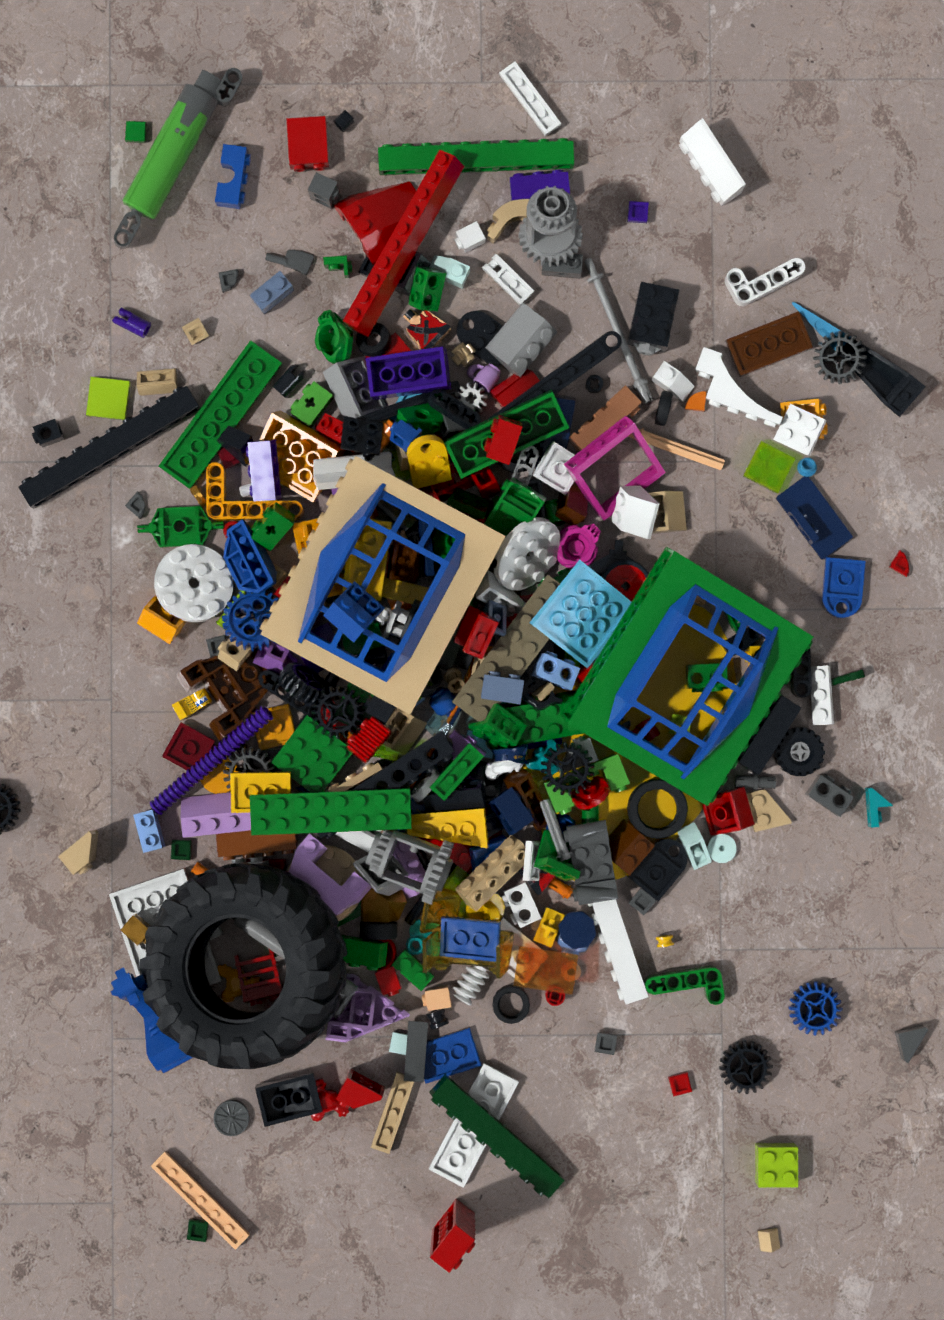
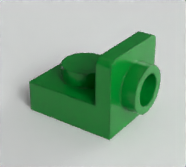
M347 255L323 257L325 269L329 268V271H338L340 267H344V276L349 278V273H352V261H348Z

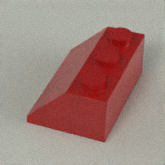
M350 1069L336 1100L339 1101V1105L346 1109L350 1107L355 1109L380 1101L383 1097L385 1086Z

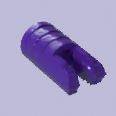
M122 307L118 311L119 315L128 321L118 316L112 319V322L141 338L148 334L151 327V322Z

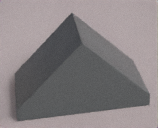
M923 1025L894 1031L901 1059L909 1063L929 1029Z

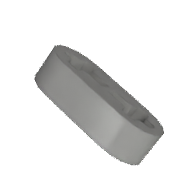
M437 769L426 774L410 791L411 797L416 802L424 799L431 791L429 787L441 775Z

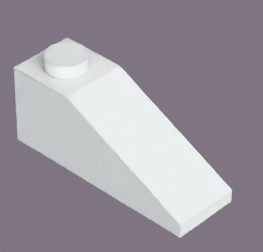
M489 570L476 591V598L484 603H487L490 599L507 606V617L513 616V613H519L526 604L513 590H509L500 584L495 574Z

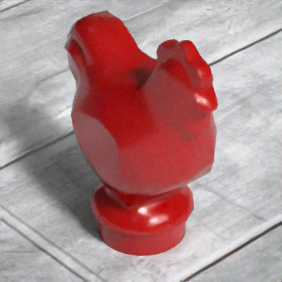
M323 1078L316 1080L323 1112L311 1115L312 1120L316 1122L321 1121L327 1112L333 1110L338 1113L339 1117H346L349 1110L338 1104L339 1101L336 1100L338 1094L333 1090L325 1089L327 1083L324 1082Z

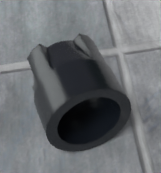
M346 110L333 120L334 124L342 132H345L355 122L354 118Z

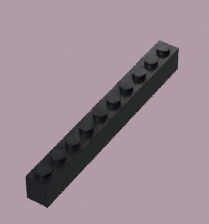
M187 386L177 387L172 391V395L156 400L157 404L152 407L146 406L142 408L137 416L127 417L122 421V425L117 428L116 426L109 428L102 437L96 436L92 438L87 446L77 447L72 451V455L67 458L63 456L55 461L56 464L49 468L47 466L39 470L37 476L33 478L30 476L21 482L22 485L18 486L29 506L33 509L200 410V406Z

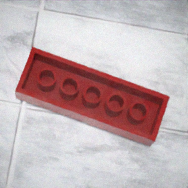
M457 1198L434 1226L431 1235L430 1258L448 1273L452 1269L456 1270L463 1261L461 1258L465 1252L469 1254L476 1244L474 1242L476 1235L475 1213Z

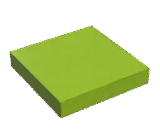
M90 377L86 416L116 420L126 419L130 381Z

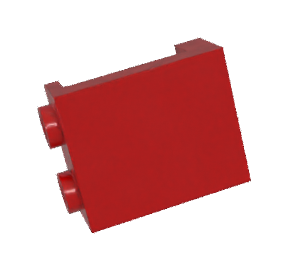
M326 117L286 118L290 169L295 172H304L306 169L313 168L315 171H322L329 167Z
M468 606L453 641L464 646L463 652L483 659L499 623L486 612Z

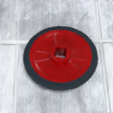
M620 560L611 564L604 571L602 578L632 602L649 573L641 564L635 561ZM625 581H627L630 584V586H628L627 589H624L621 586L623 585V583H625Z

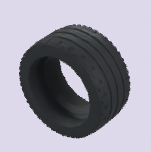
M651 779L638 785L631 793L627 805L628 817L634 828L641 834L655 839L666 838L675 834L683 826L688 811L687 801L683 792L662 779ZM654 789H662L668 792L676 803L674 820L662 828L647 826L641 820L638 813V804L641 797L646 792Z

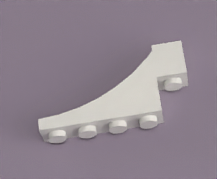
M704 347L696 366V372H699L698 376L705 379L713 377L706 396V400L709 401L708 404L720 408V405L725 406L727 411L733 414L744 413L746 418L757 421V418L764 420L765 425L773 428L776 425L780 426L783 419L782 416L758 405L737 386L722 361V353Z

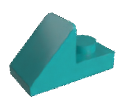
M868 787L865 788L868 827H879V823L882 822L881 811H878V807H890L893 805L873 788Z

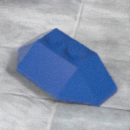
M242 519L227 530L223 559L238 590L261 594L276 583L277 571L265 547L251 538L253 530Z

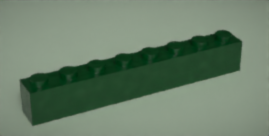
M445 1074L430 1090L431 1101L439 1108L441 1105L446 1108V1114L453 1120L457 1118L462 1122L460 1126L466 1132L470 1133L472 1131L476 1135L475 1139L483 1146L487 1144L491 1148L489 1151L496 1158L501 1156L505 1160L504 1164L511 1171L517 1170L520 1173L519 1177L526 1184L532 1183L535 1186L533 1189L541 1197L545 1195L550 1198L565 1181L560 1173L449 1076Z

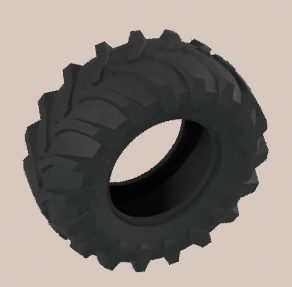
M238 863L223 865L222 867L209 869L205 873L199 874L183 883L176 890V894L162 903L155 925L148 927L145 933L146 957L140 959L139 969L147 984V989L143 992L144 1001L159 1017L156 1025L160 1031L178 1042L179 1049L186 1055L207 1061L212 1066L225 1069H257L280 1063L286 1058L293 1057L308 1047L324 1031L325 1025L333 1018L341 999L339 993L346 986L347 973L343 957L347 956V946L337 925L339 922L335 913L320 898L321 895L311 885L288 871L263 864ZM229 918H246L263 925L275 936L283 950L286 962L284 986L277 1000L266 1011L245 1012L227 1005L216 995L207 979L205 952L208 942L214 931Z

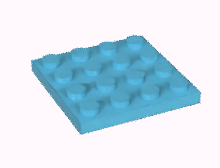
M579 559L530 621V624L588 668L600 654L631 604V601Z

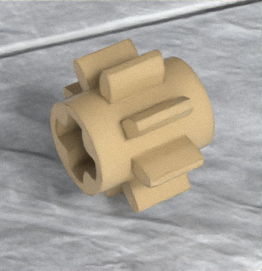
M462 342L452 350L454 354L452 360L458 366L462 364L465 367L476 358L473 355L476 350L471 344L465 345Z

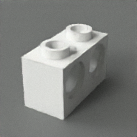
M525 881L504 890L505 895L502 896L506 907L510 906L513 913L510 914L514 925L518 924L522 928L542 919ZM514 891L522 893V899L518 902L511 899V894ZM527 909L530 911V917L523 920L519 917V912Z

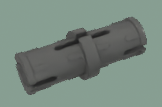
M736 775L735 787L753 788V790H758V788L775 789L776 776Z

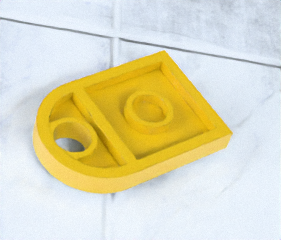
M424 435L410 443L406 454L413 487L418 489L452 480L447 449L441 438L434 435ZM424 444H430L426 448H421Z

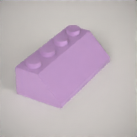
M231 792L181 798L183 838L251 830L250 813H231Z

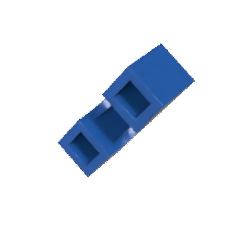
M223 144L222 168L233 170L235 175L228 183H217L215 197L217 206L240 209L241 204H244L245 192H243V186L247 185L248 182L246 166H250L251 154H248L247 147Z

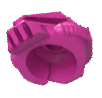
M589 524L582 527L569 525L559 532L560 546L556 557L557 561L567 568H573L579 559L587 566L592 564L598 554L596 544L601 532L595 524Z

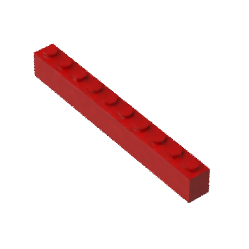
M439 150L343 319V322L354 331L368 337L465 167L454 155Z

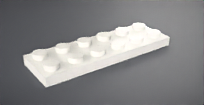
M483 1063L468 1094L499 1120L519 1081ZM456 1118L453 1120L433 1158L429 1170L464 1188L486 1144L484 1146L475 1139L476 1135L472 1131L470 1133L466 1132L460 1126L462 1122Z

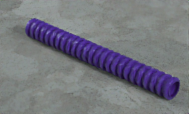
M260 706V710H256L255 714H251V718H247L246 722L243 721L241 726L238 725L237 730L234 729L232 734L229 733L227 738H223V742L220 741L218 746L215 745L214 749H210L209 754L206 753L205 757H201L200 761H196V765H192L191 769L186 770L187 773H183L182 777H178L177 781H173V785L170 784L168 789L165 788L163 792H160L159 797L156 796L154 800L150 801L153 811L162 815L163 811H167L168 807L173 805L172 803H176L177 799L182 798L181 795H185L186 791H190V787H195V783L198 784L200 779L203 780L204 775H209V771L212 772L213 768H217L218 763H223L222 760H226L227 756H231L232 752L236 751V748H240L241 744H245V740H249L250 736H254L255 732H259V728H263L264 724H268L269 720H273V715L265 706Z

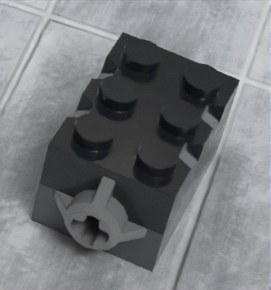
M646 282L640 283L627 344L635 346L640 354L651 356L658 351L665 353L669 343L679 289Z

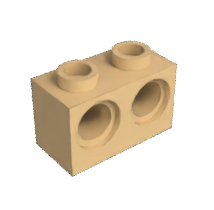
M247 630V631L245 632V634L251 635V634H253L255 631H254V630ZM229 638L227 641L223 640L219 645L218 659L237 671L253 651L251 646H248L246 650L243 649V644L237 647L236 640L230 642ZM228 651H235L237 654H231Z

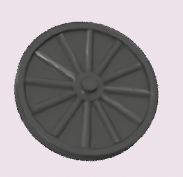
M228 1100L221 1103L215 1110L214 1124L221 1134L237 1136L247 1128L249 1112L241 1102Z

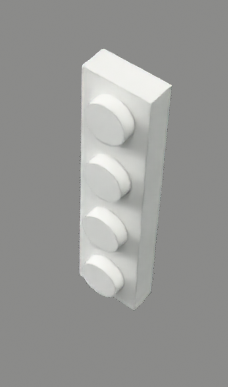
M513 62L499 72L500 77L545 137L561 126V122L516 62Z

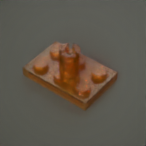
M519 946L513 986L573 995L579 955Z

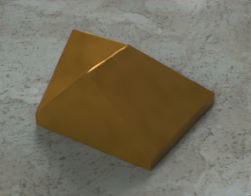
M371 888L361 899V922L398 921L407 903L403 890L387 896L376 893Z

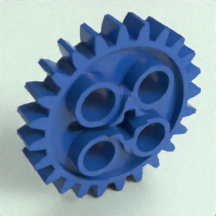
M240 591V598L232 596L234 603L227 602L229 609L224 608V614L226 615L222 616V620L225 622L223 623V629H227L225 631L226 636L231 635L230 642L236 640L237 647L243 644L244 650L251 646V650L254 651L255 646H258L261 651L264 644L267 648H270L269 642L273 641L260 635L263 631L260 627L264 619H269L272 612L269 610L273 602L279 601V598L273 599L272 593L266 596L265 591L261 594L247 592L246 595ZM256 605L264 606L260 610L254 609ZM240 613H244L246 615L244 618L236 617ZM247 630H254V631H255V632H254L253 634H251V635L245 634V632H246Z

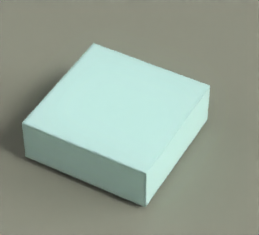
M393 1031L389 1052L406 1055L407 1034Z

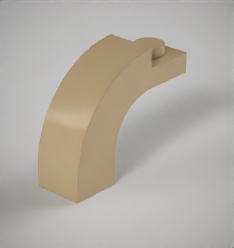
M530 199L513 200L498 208L492 218L497 223L493 222L487 229V240L494 244L510 223L523 221V218H526L527 204Z

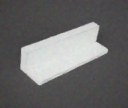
M382 452L380 456L375 455L371 461H366L395 477L391 467V452ZM363 454L314 459L313 480L317 490L337 488L336 484L341 476L345 477L347 473L345 467L350 458L354 460L355 456L366 461Z

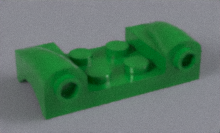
M513 477L511 480L506 479L501 489L504 491L484 525L505 536L520 523L533 521L546 500V497Z

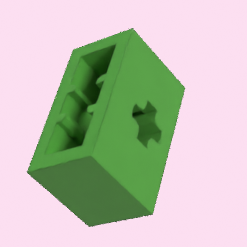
M315 381L312 384L308 383L302 391L304 395L300 400L296 399L291 406L292 411L290 412L292 416L310 428L313 427L334 399L331 393ZM314 400L315 406H310L309 408H307L308 405L306 402H312Z

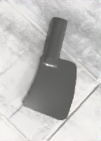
M287 250L285 257L267 253L265 260L281 264L284 267L307 275L314 257L303 251Z

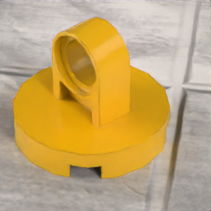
M497 893L477 911L466 905L467 918L501 921L505 911L504 901Z

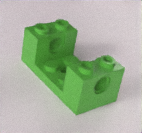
M613 754L591 763L595 767L589 768L588 772H593L594 776L600 774L599 770H601L611 791L614 790V792L618 793L627 789L626 785L630 784L618 754ZM584 766L576 770L583 774ZM570 775L563 781L562 785H566V783L572 785L580 779ZM550 780L544 782V787L555 813L559 812L563 815L572 811L571 807L575 805L572 802L571 796L568 795V790L565 789L564 795H560L561 788L553 792L555 785L552 784L551 787H547Z

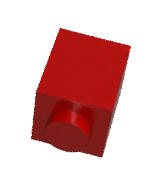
M392 965L385 970L375 971L382 995L387 994L390 997L399 993L398 990L402 988L397 971Z

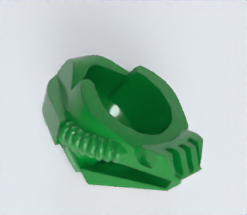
M332 310L323 311L318 317L320 326H318L315 335L316 348L332 364L345 361L350 358L352 353L353 329L344 323L343 319L335 312H332Z

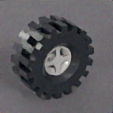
M804 727L788 729L777 746L775 753H773L776 758V764L789 775H811L820 768V764L824 761L823 755H825V750L823 749L824 743L820 740L821 737L815 734L813 730Z

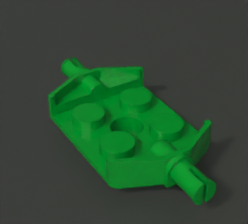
M201 506L158 508L149 525H137L138 533H151L160 548L189 544L204 546L213 529H224V521L212 522ZM178 521L185 523V529L181 532L175 530V524Z

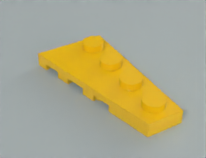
M485 808L411 814L412 829H407L408 835L489 848Z

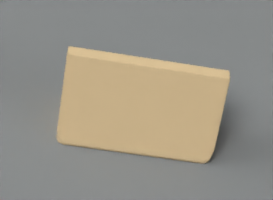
M176 368L137 372V389L140 396L173 393L172 391L178 387Z

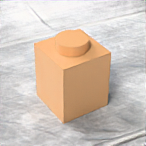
M449 986L425 989V994L422 995L423 1007L427 1006L428 1011L450 1008Z

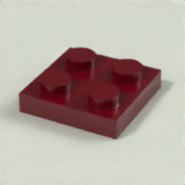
M180 722L162 757L185 770L191 769L192 765H196V761H200V758L205 757L206 753L209 754V750L212 749L216 741Z

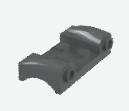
M606 820L567 825L566 830L563 831L565 843L569 842L574 869L581 871L579 879H575L576 889L573 890L574 902L578 901L579 905L618 899Z

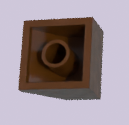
M624 819L608 836L612 861L629 876L655 846Z

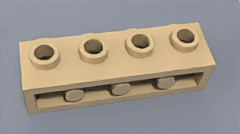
M510 835L455 888L465 904L475 911L479 910L524 866L525 845L522 841Z

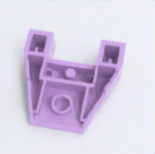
M309 833L297 847L289 872L316 889L321 895L320 898L331 908L335 915H339L352 905L360 902L372 887L355 871L341 887L321 870L315 863L328 848Z

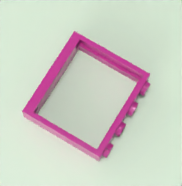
M624 416L563 464L595 513L603 520L612 516L619 491L600 505L580 473L631 433L652 465L626 486H641L645 490V488L666 473L636 424L627 416Z

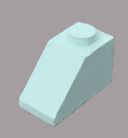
M434 255L429 267L447 273L445 282L463 289L470 273V266L452 258Z
M695 822L677 831L694 870L712 862L704 839Z

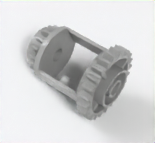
M546 186V188L539 189L533 194L527 204L526 218H523V224L520 225L519 245L522 246V252H527V258L534 256V263L541 260V266L545 262H548L549 267H551L552 262L559 266L560 260L567 263V257L573 259V253H578V247H581L583 233H581L582 226L578 225L579 219H576L577 206L573 197L564 191L563 188L559 189L556 186L549 188Z
M383 830L382 833L377 832L366 864L370 865V871L378 873L377 877L422 893V902L431 905L437 891L442 892L453 863L450 855L454 843L444 840L440 847L398 830L393 832ZM397 841L410 845V851L413 853H417L418 849L433 854L422 883L387 870Z

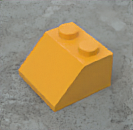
M155 595L143 608L137 624L168 644H171L186 624V621H182V619L172 614L170 615L161 606Z

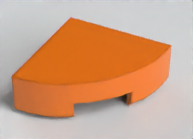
M706 391L692 395L688 399L684 410L704 412Z

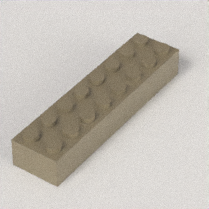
M547 575L506 629V635L500 637L452 701L476 721H484L493 704H501V701L481 699L484 674H489V671L501 672L500 676L508 677L509 674L522 676L549 640L546 635L530 624V621L560 585L551 576Z

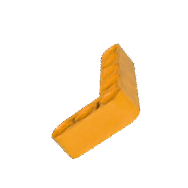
M217 462L208 465L206 470V510L208 516L213 520H261L267 507H272L276 502L289 511L292 506H299L300 512L295 515V520H299L304 515V508L298 501H226V470ZM216 467L220 468L221 474L218 477H213L211 474L212 470ZM214 487L221 488L219 496H212L211 492ZM216 506L221 507L220 515L213 516L212 509ZM234 506L241 508V513L238 516L231 514ZM259 506L261 509L260 513L256 516L251 515L252 507Z

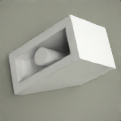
M665 361L651 380L664 390L672 392L673 396L682 402L685 401L694 388V385L680 371Z

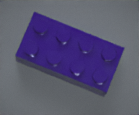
M443 346L366 358L370 397L374 400L427 393L435 389H451L447 350Z

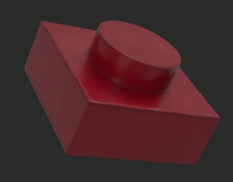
M225 448L217 452L225 470L240 464Z

